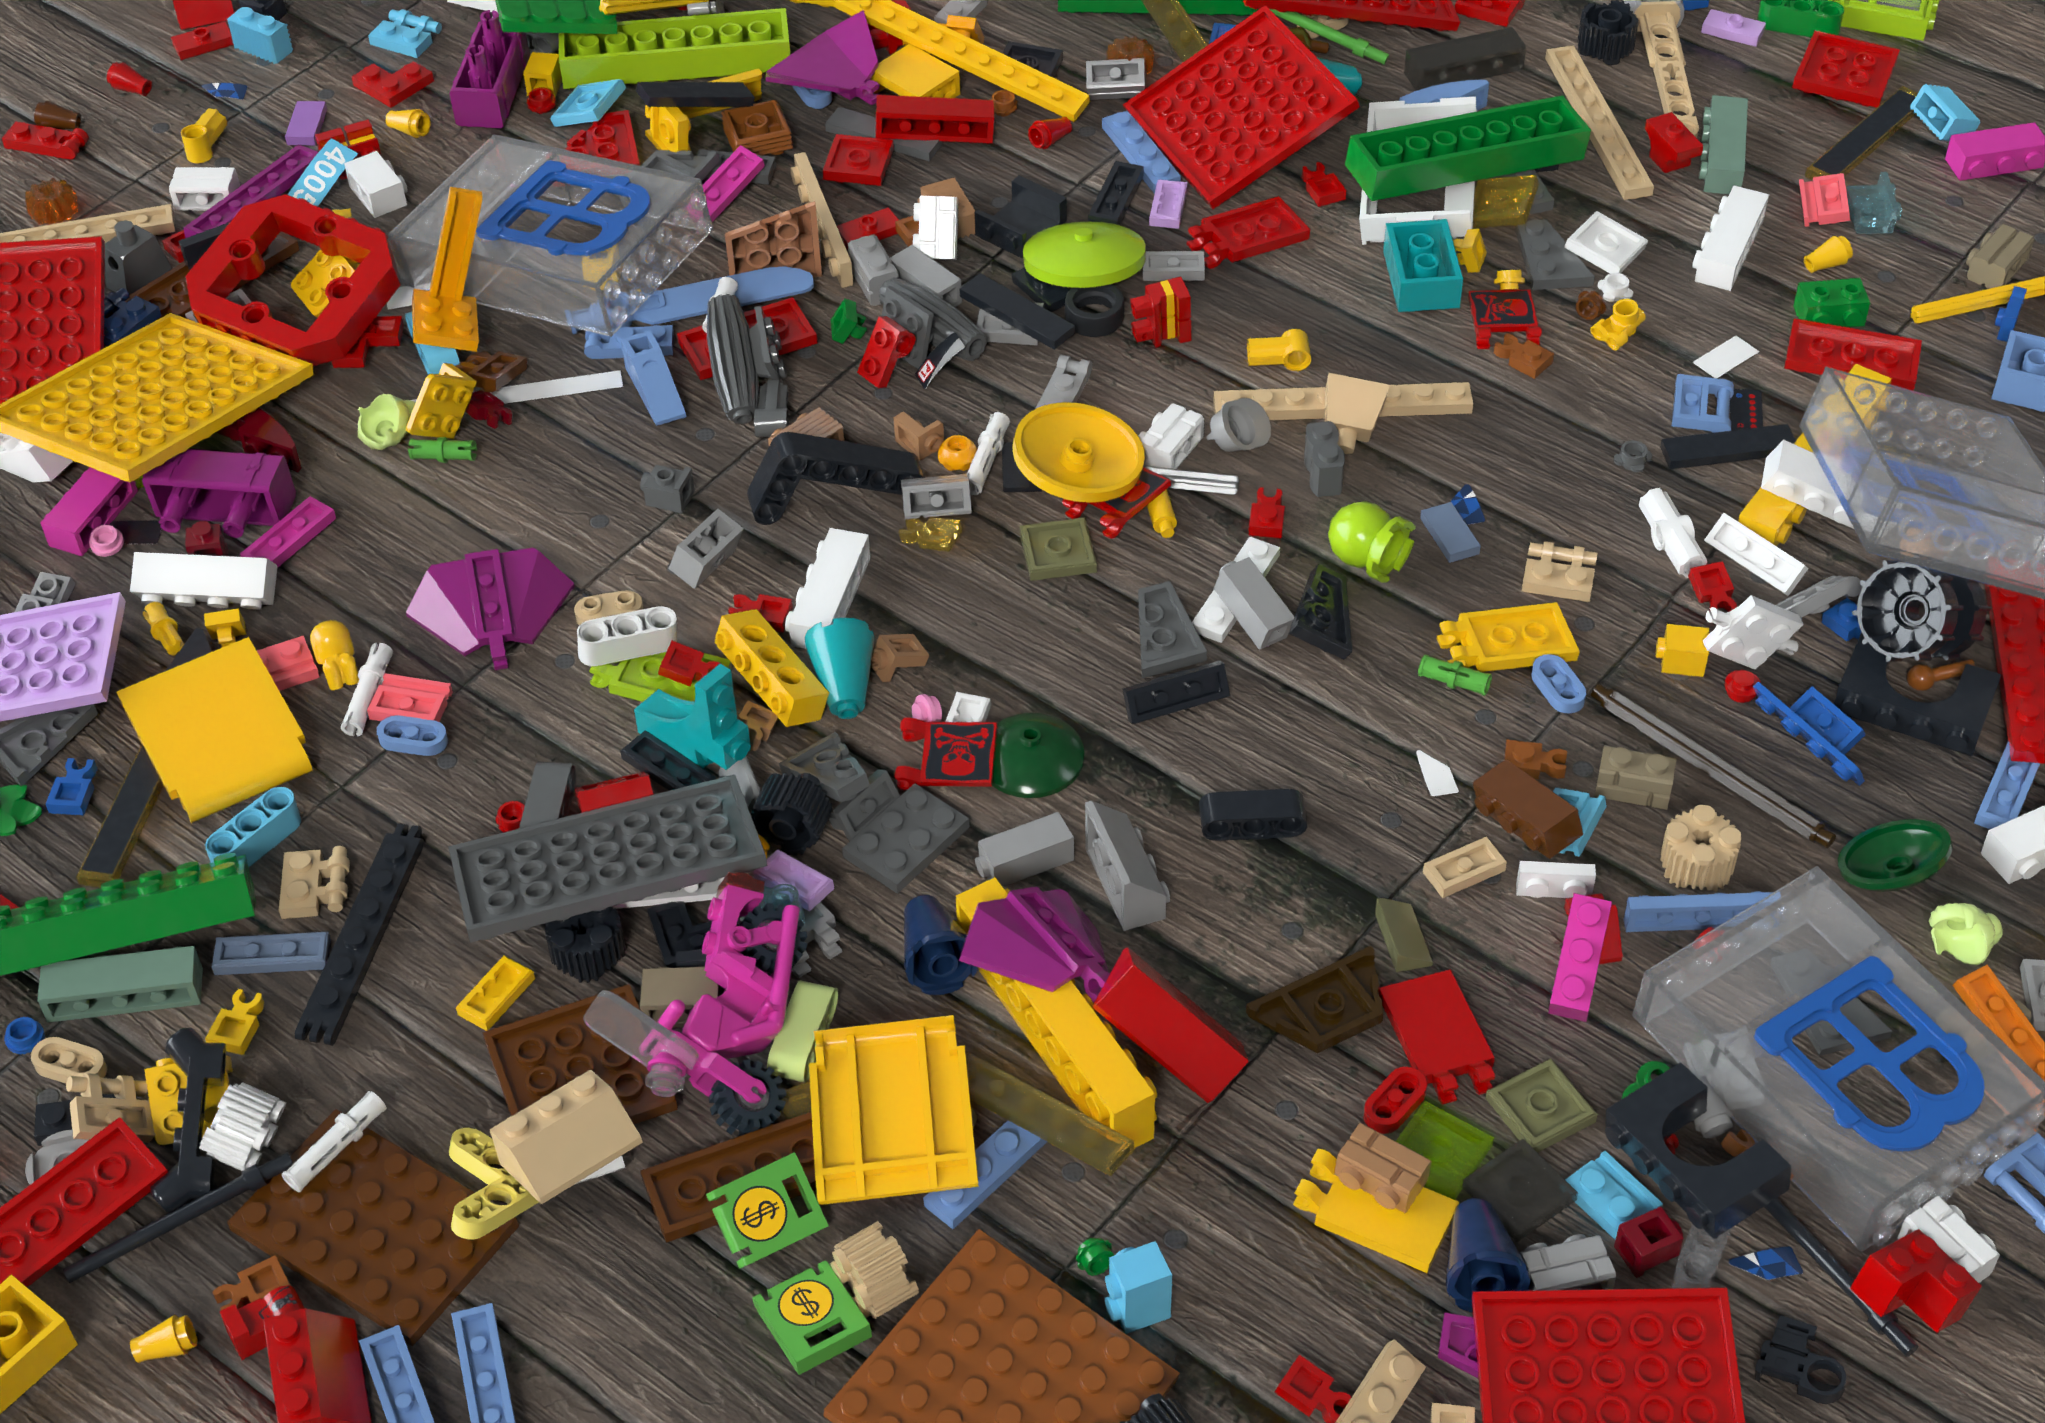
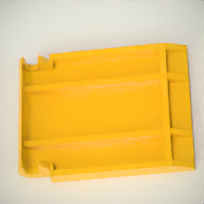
M249 637L116 691L171 800L179 797L191 823L313 771L309 758L302 747V744L306 743L304 734Z
M954 1015L814 1031L817 1062L809 1063L815 1180L819 1205L979 1187L965 1045L957 1046Z

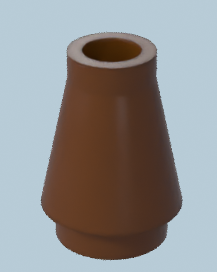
M45 101V103L38 102L35 108L34 122L39 126L74 130L80 127L81 114L50 101Z

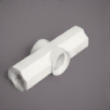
M1661 488L1651 489L1646 495L1641 497L1639 507L1651 526V537L1654 546L1659 551L1665 550L1678 574L1689 578L1690 568L1707 564V559L1695 540L1694 526L1688 515H1680L1668 493L1663 492Z

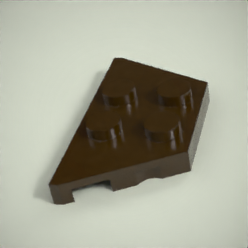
M1369 946L1248 1003L1246 1005V1014L1251 1019L1315 1053H1320L1382 1023L1383 1007L1382 1000L1379 997V980L1375 969V952L1373 947Z

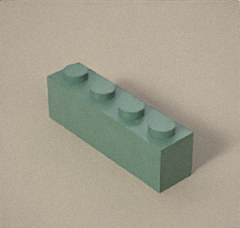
M1712 95L1710 107H1704L1702 120L1704 125L1701 142H1703L1704 146L1702 155H1700L1701 165L1699 171V179L1704 180L1703 192L1730 194L1733 186L1742 187L1745 172L1748 98Z
M179 946L163 950L137 951L129 954L102 955L94 958L65 960L41 966L37 1001L47 1023L201 1005L203 968L195 946Z

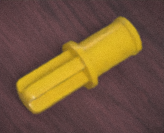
M160 602L149 603L144 608L147 612L143 611V616L151 626V635L162 643L169 655L174 656L184 646V642L177 632V622L168 616L163 604Z

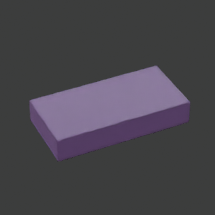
M297 101L285 135L287 145H316L315 134L320 133L327 112L325 101Z

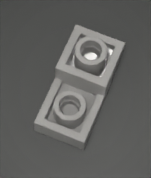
M40 572L31 594H22L15 612L66 603L74 589L75 582L71 577Z

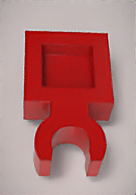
M1321 162L1316 163V171H1310L1306 166H1302V180L1306 182V191L1318 207L1346 200L1345 187L1334 173L1325 175V166Z
M1264 487L1258 489L1257 503H1252L1248 536L1282 538L1285 505H1281V489L1276 490L1274 497H1266L1264 495Z
M1723 561L1690 568L1688 577L1699 603L1710 602V608L1714 607L1717 610L1723 608L1728 612L1737 608L1736 602L1731 598L1734 587Z
M759 594L757 600L753 601L746 595H734V607L736 608L729 607V614L757 609L776 632L784 633L787 615L793 609L792 599Z
M671 640L659 667L658 674L691 687L693 680H701L720 663L716 661L703 662V652Z
M1300 1354L1274 1391V1393L1308 1417H1310L1315 1408L1322 1412V1417L1326 1423H1335L1340 1416L1335 1412L1334 1406H1340L1345 1409L1352 1398L1345 1392H1333L1330 1390L1329 1387L1334 1378Z

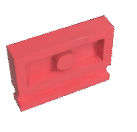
M1844 173L1813 177V181L1809 182L1799 179L1805 227H1809V223L1818 222L1819 225L1850 221Z
M304 636L257 650L279 691L320 678Z
M385 673L383 676L384 681L382 685L378 686L367 709L369 720L382 721L387 717L399 715L440 722L447 707V699L453 693L451 683Z

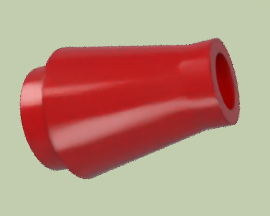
M125 62L113 63L107 72V82L111 84L113 89L136 93L142 96H147L152 89V82Z
M1067 117L1038 120L1029 128L1028 137L1035 148L1047 149L1064 135L1069 134L1072 130V125Z

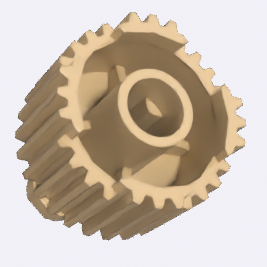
M1697 805L1693 810H1689V813L1683 811L1682 815L1677 814L1675 819L1672 818L1667 825L1661 849L1660 861H1662V867L1666 868L1664 877L1670 878L1669 883H1675L1676 888H1686L1688 885H1691L1692 889L1699 887L1700 890H1703L1704 887H1707V890H1713L1714 892L1718 891V887L1723 889L1725 884H1729L1730 877L1735 869L1741 846V832L1735 828V825H1730L1729 819L1724 820L1723 815L1717 816V812L1708 805Z
M879 1221L834 1246L835 1251L832 1252L835 1261L830 1263L841 1283L848 1282L852 1288V1292L855 1294L852 1299L865 1318L872 1316L874 1319L919 1293L916 1281L913 1280L909 1283L906 1279L905 1264L908 1261L905 1253H903L901 1246L898 1245L897 1240L893 1236L886 1239L882 1236L881 1229H883V1226Z

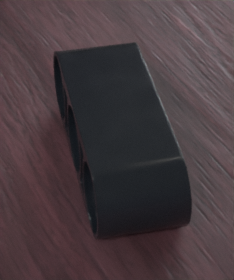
M1295 789L1213 792L1204 795L1199 801L1202 834L1206 839L1212 841L1291 838L1303 834L1307 829L1303 794Z

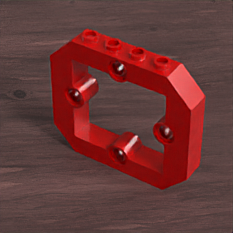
M287 194L243 206L185 276L191 309L198 323L312 363L313 366L344 358L401 286L393 251L388 242L387 235L381 229L368 227L360 224L354 218H345L335 214L328 208L322 209L312 205L303 198L297 199ZM280 232L319 246L322 253L327 256L341 255L361 263L350 278L338 277L327 284L325 294L329 304L307 332L275 320L268 306L263 302L256 301L241 306L226 299L241 280H253L263 274L265 262L261 255Z

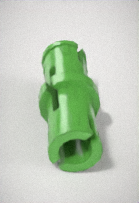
M438 437L437 440L410 439L409 446H414V449L408 448L410 459H437L438 462L447 463L449 459L475 461L477 457L476 453H472V451H477L475 440L459 441Z
M1426 654L1422 657L1418 669V676L1447 683V687L1451 689L1460 687L1480 693L1483 696L1488 693L1492 681V674L1463 667L1462 662L1454 661V663H1450Z

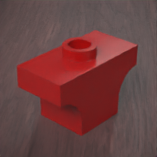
M1672 112L1646 119L1645 130L1651 144L1649 157L1664 173L1690 166L1692 158L1702 155L1704 145Z

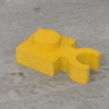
M238 989L232 997L234 1005L232 1011L221 1008L205 1037L206 1043H226V1052L244 1055L259 1027L257 1015L264 1009L262 994L257 993L251 1002L245 1003V993L243 989Z

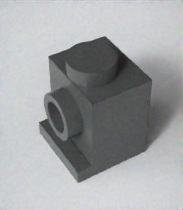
M655 465L651 473L645 472L641 479L640 488L644 491L646 506L682 514L695 492L692 468L685 467L682 471Z

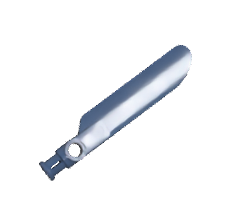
M786 266L769 267L725 276L734 279L738 283V289L734 296L739 299L741 306L806 293L814 287L813 276L810 272ZM722 277L626 296L622 291H608L601 295L598 301H593L591 306L577 309L567 308L572 334H577L579 330H584L593 324L599 325L603 329L630 327L632 321L636 320L654 325L707 314L708 301L715 295L718 282Z

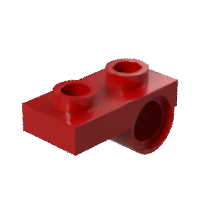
M879 316L857 373L877 388H886L897 359L907 356L913 349L916 340L915 335L887 316Z

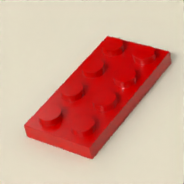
M793 297L762 307L765 316L772 317L775 331L779 332L782 349L778 350L779 356L817 344L816 332ZM755 309L744 312L748 326L752 328L757 324ZM702 326L677 333L678 344L700 381L713 377L707 333L702 329Z
M1794 318L1784 369L1844 379L1854 365L1858 364L1892 378L1890 383L1892 388L1914 391L1922 340Z

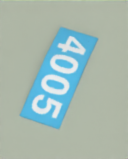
M331 138L313 158L287 195L297 199L303 198L318 207L345 170L344 163L352 161L358 153Z

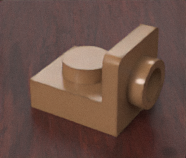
M904 411L893 417L895 441L908 452L914 453L919 461L938 451V448L944 441V426L942 422L936 420L924 428L918 420H914Z
M914 634L879 635L873 648L871 667L882 682H890L896 667L925 666L929 654Z

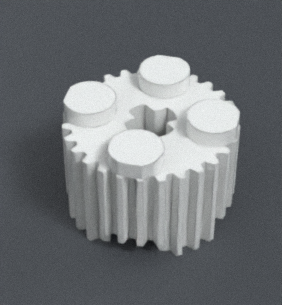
M245 1083L235 1084L234 1086L229 1085L217 1106L219 1110L214 1117L211 1128L207 1127L202 1137L199 1149L206 1151L207 1156L241 1171L255 1164L258 1165L262 1153L258 1151L263 1146L267 1148L270 1146L278 1129V1126L272 1124V1122H278L286 1102Z

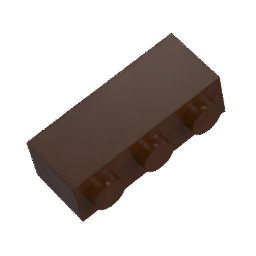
M1507 759L1472 782L1476 795L1474 801L1478 810L1484 816H1491L1498 821L1507 833H1514L1520 837L1531 850H1538L1549 859L1583 836L1578 809Z

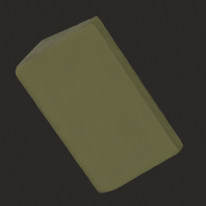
M1385 898L1376 899L1375 916L1395 971L1401 972L1432 966L1433 962L1412 905Z

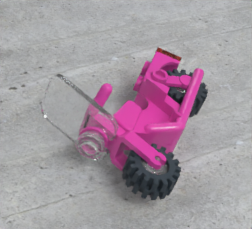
M728 872L717 888L716 898L713 897L710 902L707 919L712 920L711 930L706 933L702 946V954L707 955L704 971L707 972L705 976L726 989L725 992L717 998H713L708 994L701 996L690 1011L682 1033L671 1030L685 1010V1004L679 999L673 1000L656 1022L615 993L602 990L585 1013L583 1020L591 1030L647 1067L650 1073L646 1075L645 1085L651 1089L653 1094L661 1097L674 1096L676 1092L683 1090L686 1075L691 1076L689 1081L692 1086L708 1096L709 1103H714L710 1111L712 1116L719 1113L720 1117L716 1120V1123L721 1126L726 1122L729 1125L726 1132L732 1135L737 1129L739 1130V1137L771 1126L780 1116L786 1101L782 1099L786 1095L785 1088L778 1089L782 1083L780 1076L775 1079L770 1077L774 1072L770 1066L764 1072L761 1070L762 1062L756 1061L753 1066H750V1060H743L739 1065L738 1062L732 1064L727 1059L763 1052L782 1030L791 969L803 956V952L807 947V943L804 941L808 936L807 931L800 932L804 923L802 920L798 921L800 912L798 906H782L779 904L774 911L773 903H767L762 909L759 903L764 897L765 881L754 879L747 873ZM745 917L740 925L736 926L738 918Z

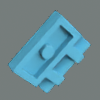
M392 9L389 12V20L394 22L383 20L368 35L370 45L418 58L433 43L431 32L439 34L442 30V24L434 21L429 16L422 15L418 17L408 10L401 9L397 11Z

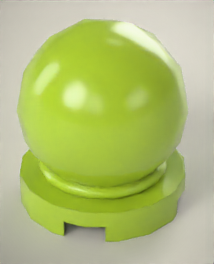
M1362 501L1342 507L1330 522L1328 538L1332 551L1342 562L1356 568L1366 567L1369 577L1380 583H1386L1390 581L1387 575L1393 569L1400 571L1409 557L1414 544V540L1409 538L1410 531L1415 530V525L1401 516L1391 519L1390 515L1377 504Z

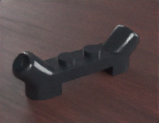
M193 1028L178 1030L167 1040L165 1047L167 1055L187 1076V1087L180 1088L178 1094V1112H184L182 1127L175 1128L173 1142L174 1151H180L179 1162L150 1188L152 1197L168 1213L179 1209L190 1199L196 1200L213 1191L216 1164L212 1157H200L201 1149L199 1147L202 1141L207 1085L224 1086L226 1043H206Z

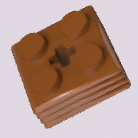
M771 100L753 104L750 107H738L721 112L723 116V129L733 152L740 145L756 155H780L785 150L793 148L791 130L778 101Z

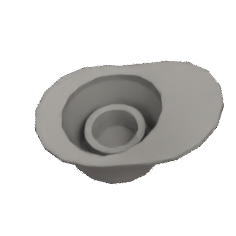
M1250 398L1229 401L1223 404L1221 410L1211 418V433L1206 438L1207 440H1215L1218 446L1226 452L1255 449L1268 443L1271 436L1269 417L1262 406Z

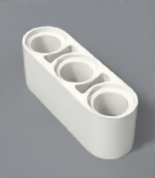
M658 606L585 621L577 629L578 658L585 665L600 666L666 652L671 640L677 642L676 614L668 607Z

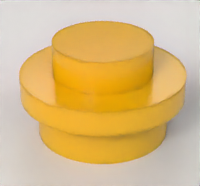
M1521 270L1497 271V279H1494V285H1500V290H1519V284L1525 283Z

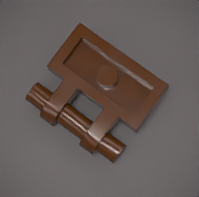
M481 351L471 354L466 359V362H460L455 367L477 381L475 387H479L484 392H496L527 369V357L501 351L490 355L487 351Z

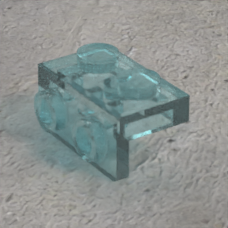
M1880 172L1877 185L1847 186L1849 212L1856 234L1893 233L1896 221H1899L1901 218L1902 210L1900 202H1896L1895 185L1890 182L1888 173Z

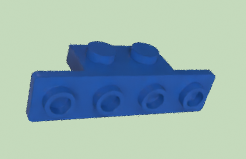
M1760 682L1753 686L1758 697L1755 700L1757 705L1769 716L1773 713L1782 719L1780 724L1793 737L1801 735L1808 741L1805 744L1806 747L1817 758L1821 760L1825 756L1833 763L1831 768L1845 782L1851 779L1858 786L1865 781L1861 770L1845 756L1865 736V732L1812 686L1791 707H1788Z

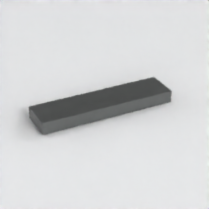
M838 107L826 121L825 127L827 132L834 134L875 138L876 117ZM890 139L893 140V151L930 161L943 145L942 141Z

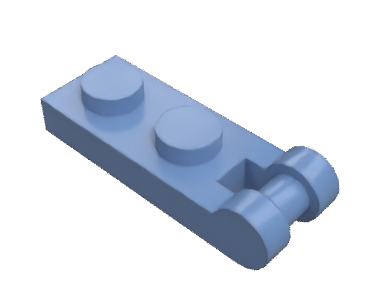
M596 324L589 325L585 332L586 343L584 353L590 359L623 358L621 339L651 330L663 355H673V325L605 329Z

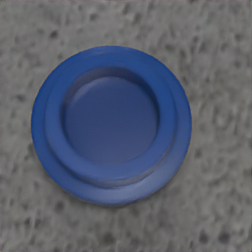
M20 1017L13 1020L7 1026L4 1041L11 1052L26 1054L32 1052L34 1046L44 1039L45 1033L39 1022L29 1017Z

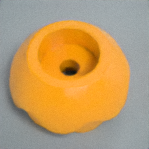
M950 436L938 448V461L949 471H966L970 468L977 447L972 440L965 436Z

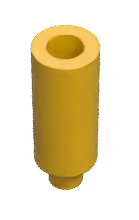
M1166 489L1151 501L1147 508L1154 530L1161 533L1163 538H1170L1174 535L1177 520Z

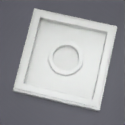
M1596 211L1567 239L1564 248L1611 274L1621 273L1646 248L1648 240Z

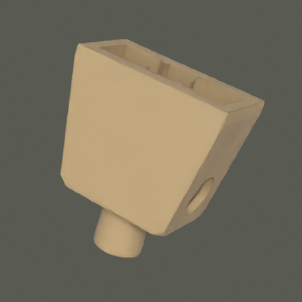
M1333 373L1328 374L1325 387L1324 422L1331 421L1337 427L1339 432L1338 445L1342 448L1344 454L1354 453L1356 440L1369 442L1386 401L1389 390L1388 384Z

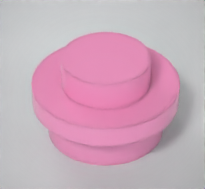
M101 525L92 531L89 545L94 554L107 557L121 550L124 545V538L122 533L113 526Z
M926 694L918 695L915 703L912 705L913 718L925 722H940L942 719V709L938 699L935 696H928Z

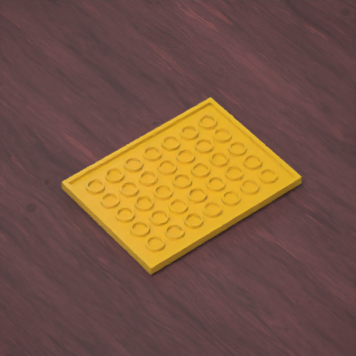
M169 313L1 403L0 432L130 483L155 467L163 465L164 462L179 453L187 451L188 448L196 443L209 438L220 429L233 424L234 421L244 415L254 412L268 401L278 398L280 394L292 387L300 385L301 382L314 375L313 364Z

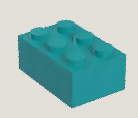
M1447 219L1386 223L1383 253L1398 312L1460 308L1463 276Z

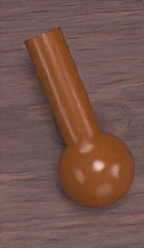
M1973 659L1935 668L1918 664L1910 668L1906 680L1912 688L1924 691L1932 688L1937 681L1962 676L1966 664L1975 666Z

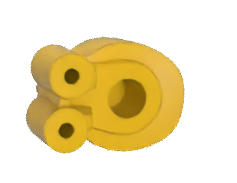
M328 620L316 625L311 632L310 641L317 663L323 665L329 689H340L344 686V683L346 685L357 684L359 678L355 658L353 657L355 651L347 627L337 620Z

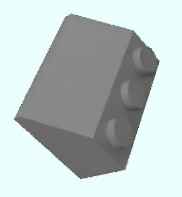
M1094 801L1085 802V850L1123 931L1166 919V903L1170 902V894L1164 881L1159 882L1156 876L1157 869L1153 856L1151 854L1146 855L1143 849L1144 843L1139 828L1132 827L1127 814Z

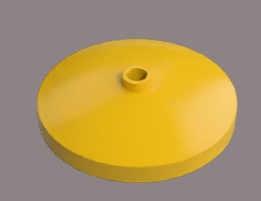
M1053 403L1036 408L1020 421L1013 441L1015 462L1029 481L1049 494L1076 502H1103L1126 494L1138 482L1145 460L1141 440L1127 423L1108 411L1081 403Z

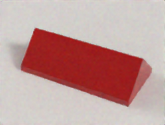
M1129 947L1123 949L1092 1007L1205 1102L1213 1101L1249 1062L1242 1042Z

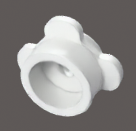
M1611 273L1604 280L1598 282V288L1603 291V299L1613 302L1623 298L1630 299L1633 296V291L1628 288L1629 279L1623 274Z

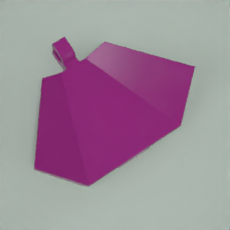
M864 10L826 30L767 70L766 82L832 91L849 100L857 96L866 103L874 105L879 94H874L873 92L879 89V83L870 80L878 67V59Z
M533 547L499 553L498 549L464 554L465 559L431 565L426 571L406 611V616L464 657L482 646L490 645L495 670L508 668L504 642L515 641L534 644L575 587L573 581L539 550Z
M1037 886L1009 891L1004 899L978 903L959 959L961 962L1050 992H1054L1073 978L1081 976L1084 980L1085 992L1093 1002H1095L1101 988L1110 975L1098 930L1069 893L1061 889L1042 892Z

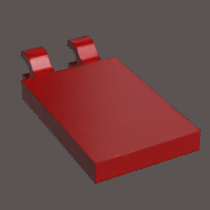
M1277 196L1203 218L1201 226L1195 225L1188 229L1189 234L1195 239L1187 241L1186 244L1192 251L1204 249L1209 257L1204 258V264L1207 268L1212 269L1217 267L1225 258H1228L1233 263L1308 240L1311 229Z
M1451 969L1379 988L1382 1006L1411 1067L1423 1073L1427 1084L1432 1083L1442 1105L1457 1101L1453 1091L1459 1087L1456 1076L1469 1074L1478 1095L1484 1094L1487 1090L1493 1088L1490 1080L1495 1079L1492 1069L1495 1057Z

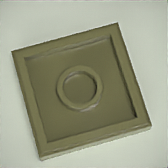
M1085 517L1019 526L1030 581L1097 572V563Z
M1551 1058L1486 1092L1485 1099L1531 1156L1596 1123L1598 1116Z

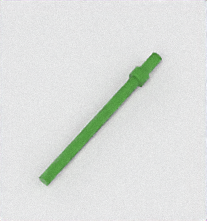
M1270 9L1276 16L1353 50L1352 54L1361 58L1366 56L1384 65L1389 58L1388 53L1370 46L1369 41L1360 37L1357 40L1298 12H1279Z

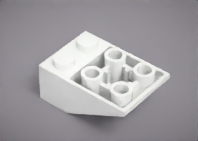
M0 432V469L33 483L52 481L73 462L71 459Z

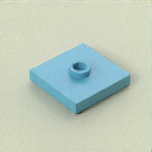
M622 79L578 85L550 119L555 127L599 121L623 93L626 86Z

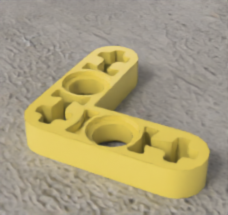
M461 1128L452 1134L449 1148L450 1158L488 1184L455 1205L451 1228L457 1236L465 1239L481 1238L539 1203L504 1168L498 1169L489 1166V1164L500 1165L492 1138L473 1128ZM490 1201H504L507 1203V1205H497L491 1203Z

